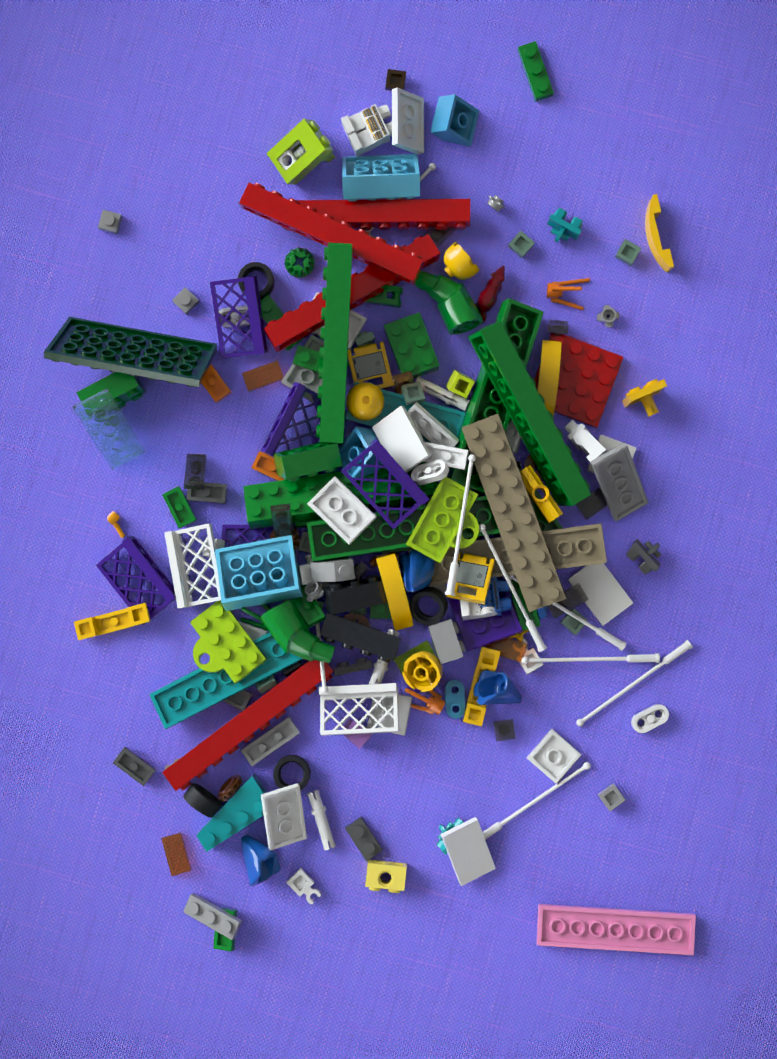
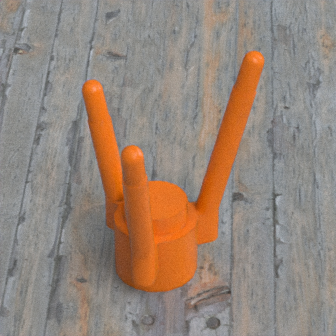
M590 278L561 282L552 281V283L547 285V298H551V302L583 310L584 307L559 299L558 297H562L563 291L582 290V287H563L564 285L590 282Z
M405 688V692L426 702V707L411 703V708L428 712L431 715L433 713L437 715L441 713L445 701L433 689L428 692L434 697L430 696L428 699Z

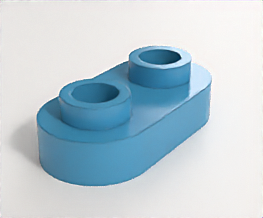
M455 679L447 682L445 686L446 712L454 719L462 717L465 713L464 685ZM453 686L458 687L457 693L451 691ZM455 705L459 706V711L456 713L452 711V707Z

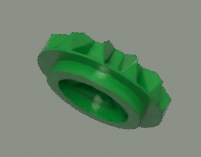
M300 247L291 249L286 255L284 262L287 272L297 278L308 276L315 266L313 254L307 249ZM296 256H297V258H299L300 260H301V259H305V260L303 261V267H304V268H302V266H300L299 264H298V265H295V264H296Z

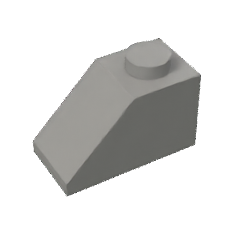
M349 557L310 562L312 582H338L355 579L353 560Z

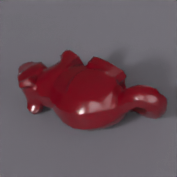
M504 265L491 274L492 278L488 280L485 289L480 292L477 303H475L483 319L482 323L486 321V312L494 307L497 302V295L502 290V282L505 280Z

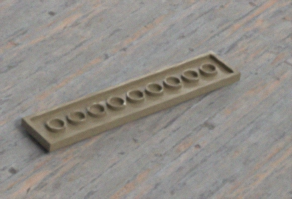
M499 414L462 427L470 453L476 456L474 464L528 611L531 612L567 599Z
M602 523L542 531L556 569L607 563ZM502 537L490 538L508 576L515 575ZM486 539L475 540L470 546L459 549L461 553L460 559H463L464 553L486 557V564H489L490 559H495ZM449 547L441 563L435 561V571L429 586L448 583L455 548ZM495 559L492 577L504 576Z

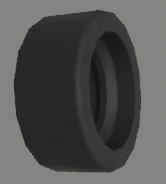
M251 262L240 270L238 278H244L254 270L263 272L267 277V285L262 291H259L260 300L272 293L274 277L267 265L260 262ZM238 282L243 293L245 291L244 282Z
M426 587L413 595L409 608L412 617L417 622L431 626L437 624L444 617L448 609V601L441 590L435 587ZM430 596L434 598L439 604V612L434 616L424 614L418 606V601L421 597Z
M298 755L284 756L277 762L273 771L275 784L279 788L290 786L282 780L281 769L286 763L295 762L303 769V778L298 783L301 791L310 779L311 769L309 764L303 757Z
M192 783L183 795L190 806L210 818L214 817L222 806L221 802L211 792L195 783Z

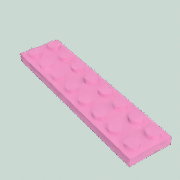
M538 904L536 944L539 946L694 955L696 915L691 913Z

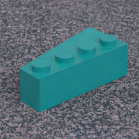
M255 773L196 835L206 852L264 815L261 794L267 792Z

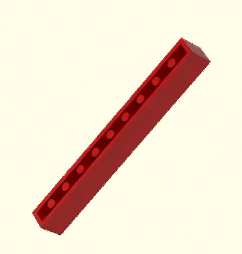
M248 182L239 202L242 209L327 247L328 242L350 243L353 245V259L415 285L424 265L420 255L413 252L411 254L406 253L398 245H388L386 240L380 237L373 238L362 229L357 231L344 221H341V223L335 221L331 215L325 213L321 215L313 207L307 206L305 208L299 205L300 203L295 199L289 198L287 200L277 191L272 190L270 192L265 190V187L259 183L252 184Z
M470 199L297 200L300 203L299 205L305 208L307 206L313 207L321 215H324V213L331 215L339 223L344 221L350 224L351 228H360L362 230H371V228H379L380 230H389L390 228L408 230L409 227H417L419 230H426L428 227H436L439 230L455 227V229L463 230L466 227H470Z
M429 234L424 237H417L408 246H401L404 252L409 254L413 252L422 257L421 259L424 263L422 269L438 261L440 258V251ZM369 265L363 272L352 274L350 311L365 303L366 300L384 292L383 286H394L403 280ZM322 292L314 300L303 302L298 309L287 311L279 320H272L267 323L264 328L265 334L276 352L283 350L325 325V320L321 319L322 307H326V300L322 299Z
M308 661L165 769L162 773L174 790L177 791L179 788L182 791L192 784L190 782L191 779L195 776L199 779L208 772L206 770L211 764L214 767L223 761L222 756L228 752L231 755L239 749L238 744L244 740L247 743L255 736L253 732L257 729L262 731L270 725V719L274 716L278 719L286 713L284 710L289 705L294 707L301 702L300 697L303 694L310 695L317 689L315 685L322 681L320 661ZM324 662L325 679L327 682L333 677L331 673L334 671L328 663Z

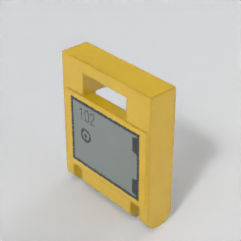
M383 341L380 342L381 349L377 350L376 343L354 348V356H351L352 353L350 349L348 350V360L354 384L355 382L362 383L366 380L382 377L383 384L376 385L378 388L384 389L394 386Z
M459 552L455 596L446 595V597L485 605L495 559H490L489 564H486V557L464 553L463 559H460L461 553ZM458 586L477 590L476 596L458 593Z

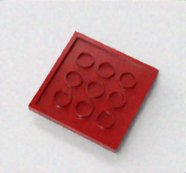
M552 330L548 341L561 342L560 371L554 413L597 428L623 356ZM540 364L534 377L536 390L538 388Z

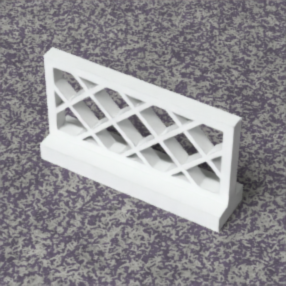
M212 524L164 532L177 608L221 601ZM202 529H207L208 537L205 541L197 537ZM187 533L192 537L187 545L182 542L181 534ZM194 540L202 544L198 553L190 548ZM205 547L211 552L208 561L200 556ZM188 551L195 555L191 564L185 561V555ZM198 558L206 563L201 572L193 567ZM209 566L214 569L212 579L204 575ZM191 570L198 574L194 583L188 578ZM201 578L209 582L204 591L197 586ZM212 585L217 588L218 597L213 598L207 594ZM196 589L202 595L198 601L193 602L191 594Z
M396 683L327 686L329 691L326 694H323L321 692L322 687H319L321 736L399 732V687ZM385 698H393L394 704L389 710L381 705ZM352 699L357 705L348 712L342 705L347 700ZM366 699H373L376 704L367 711L361 704ZM333 700L338 705L329 713L325 709V701ZM359 706L367 713L360 721L352 716ZM378 706L386 712L379 721L371 714ZM340 707L347 713L341 722L333 717ZM390 715L394 719V727L385 728L381 722ZM368 716L377 722L370 729H366L362 725ZM351 717L357 724L352 729L347 730L343 724ZM330 718L338 724L333 730H325V723Z

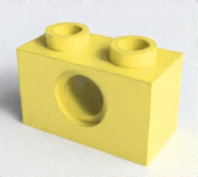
M369 859L365 887H369V890L380 891L381 888L388 889V892L391 893L404 891L407 863ZM383 873H389L391 879L383 881L380 876Z

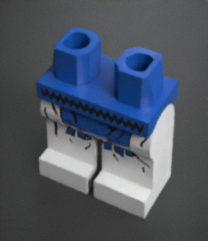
M491 577L485 605L460 600L463 621L495 615L499 616L502 615L501 612L511 610L510 598L499 599V593L509 592L507 581ZM458 586L459 593L476 596L477 590Z

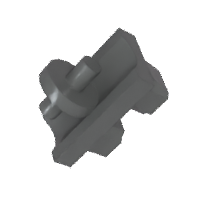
M636 539L626 555L632 561L636 560L639 556L645 560L639 565V569L645 575L652 570L657 571L661 564L654 556L656 558L661 556L657 550L660 544L657 542L652 545L647 541L644 544L649 549L647 550Z

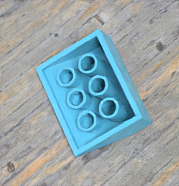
M417 154L342 157L343 199L348 201H357L359 199L372 201L378 198L394 200L397 197L414 199L420 196V173Z
M291 535L215 549L221 603L226 611L303 597Z

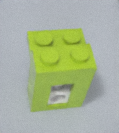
M304 118L266 153L287 184L296 185L322 161L331 162L335 158L329 139L322 135L319 125L314 120ZM292 157V163L289 165V158Z

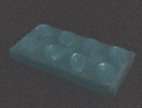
M108 388L73 406L74 412L112 470L146 452Z

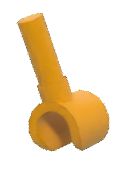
M113 511L108 515L107 520L116 528L122 538L125 534L117 523L120 516Z

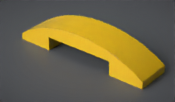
M653 194L646 210V236L655 260L667 273L674 268L670 248L662 250L655 220L660 215L661 208L657 194Z
M542 340L537 391L543 396L547 411H550L554 416L560 371L561 342Z
M395 553L376 558L394 630L397 631L414 626Z
M142 603L103 615L74 622L78 640H83L151 622L147 603Z
M481 647L463 722L482 727L486 705H479L477 703L478 697L474 696V686L479 681L482 671L496 670L501 651Z

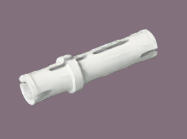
M418 376L416 382L421 383L424 392L445 401L447 405L451 404L466 411L470 400Z
M388 629L387 632L397 637L400 634L399 632H396L391 629ZM378 659L373 666L375 668L369 684H381L385 671H388L387 662Z
M314 790V795L312 792L307 793L312 807L311 814L315 817L324 850H329V845L331 848H334L336 844L334 843L326 817V807L322 804L319 790Z

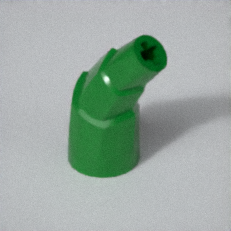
M425 271L420 272L415 286L427 292L430 297L438 302V309L450 335L468 332L483 322L477 306L463 283L459 284L440 274L437 276Z
M293 600L272 608L260 617L286 654L291 653L309 661L317 660L330 663L335 646L320 641V638L309 632V627Z

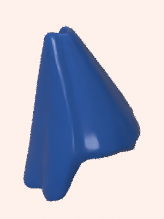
M411 550L410 556L406 554L401 555L399 565L406 590L408 592H416L429 586L435 571V561L416 550Z
M484 670L480 674L479 681L474 686V696L478 697L477 703L479 705L515 704L522 701L521 693L504 672L498 673Z
M249 835L241 837L250 886L258 885L280 871L281 867L276 857L277 853L274 850H270L267 846Z

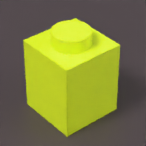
M454 369L446 387L449 391L467 398L475 381Z

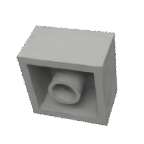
M448 619L428 626L437 657L441 664L463 657L462 653L466 651L461 640L458 641L456 634L459 633L456 622Z

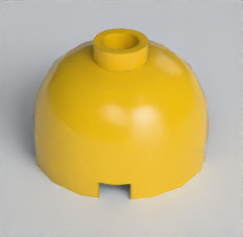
M456 241L446 250L444 254L446 268L444 270L451 278L455 276L459 280H467L480 271L478 266L472 263L473 261Z
M362 382L350 389L346 405L354 418L361 421H369L381 414L385 398L378 386Z
M420 651L414 653L404 663V680L414 690L415 688L421 690V692L432 690L437 686L442 677L440 660L430 652Z

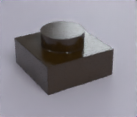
M388 69L385 90L392 91L395 88L404 90L406 71Z

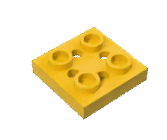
M654 379L646 383L647 385L643 386L642 389L638 386L630 390L622 400L624 407L642 402L648 417L657 414L659 410L652 396L667 387L664 379L660 381Z

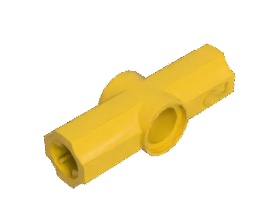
M531 465L520 471L530 499L537 505L547 522L550 523L562 515L563 512ZM535 490H542L544 492V498H536Z

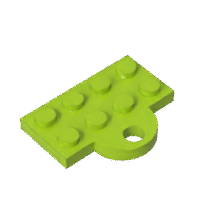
M448 477L442 479L406 545L441 563L449 547H456L465 487ZM471 490L468 492L462 531L466 528L471 529L473 537L465 539L461 535L459 549L473 544L479 534L478 521L469 512L478 494Z
M221 601L215 602L190 622L201 637L194 646L193 658L196 665L206 672L217 673L225 670L233 682L237 684L267 660L232 612L225 610ZM203 654L210 656V661L207 664H202L200 661Z

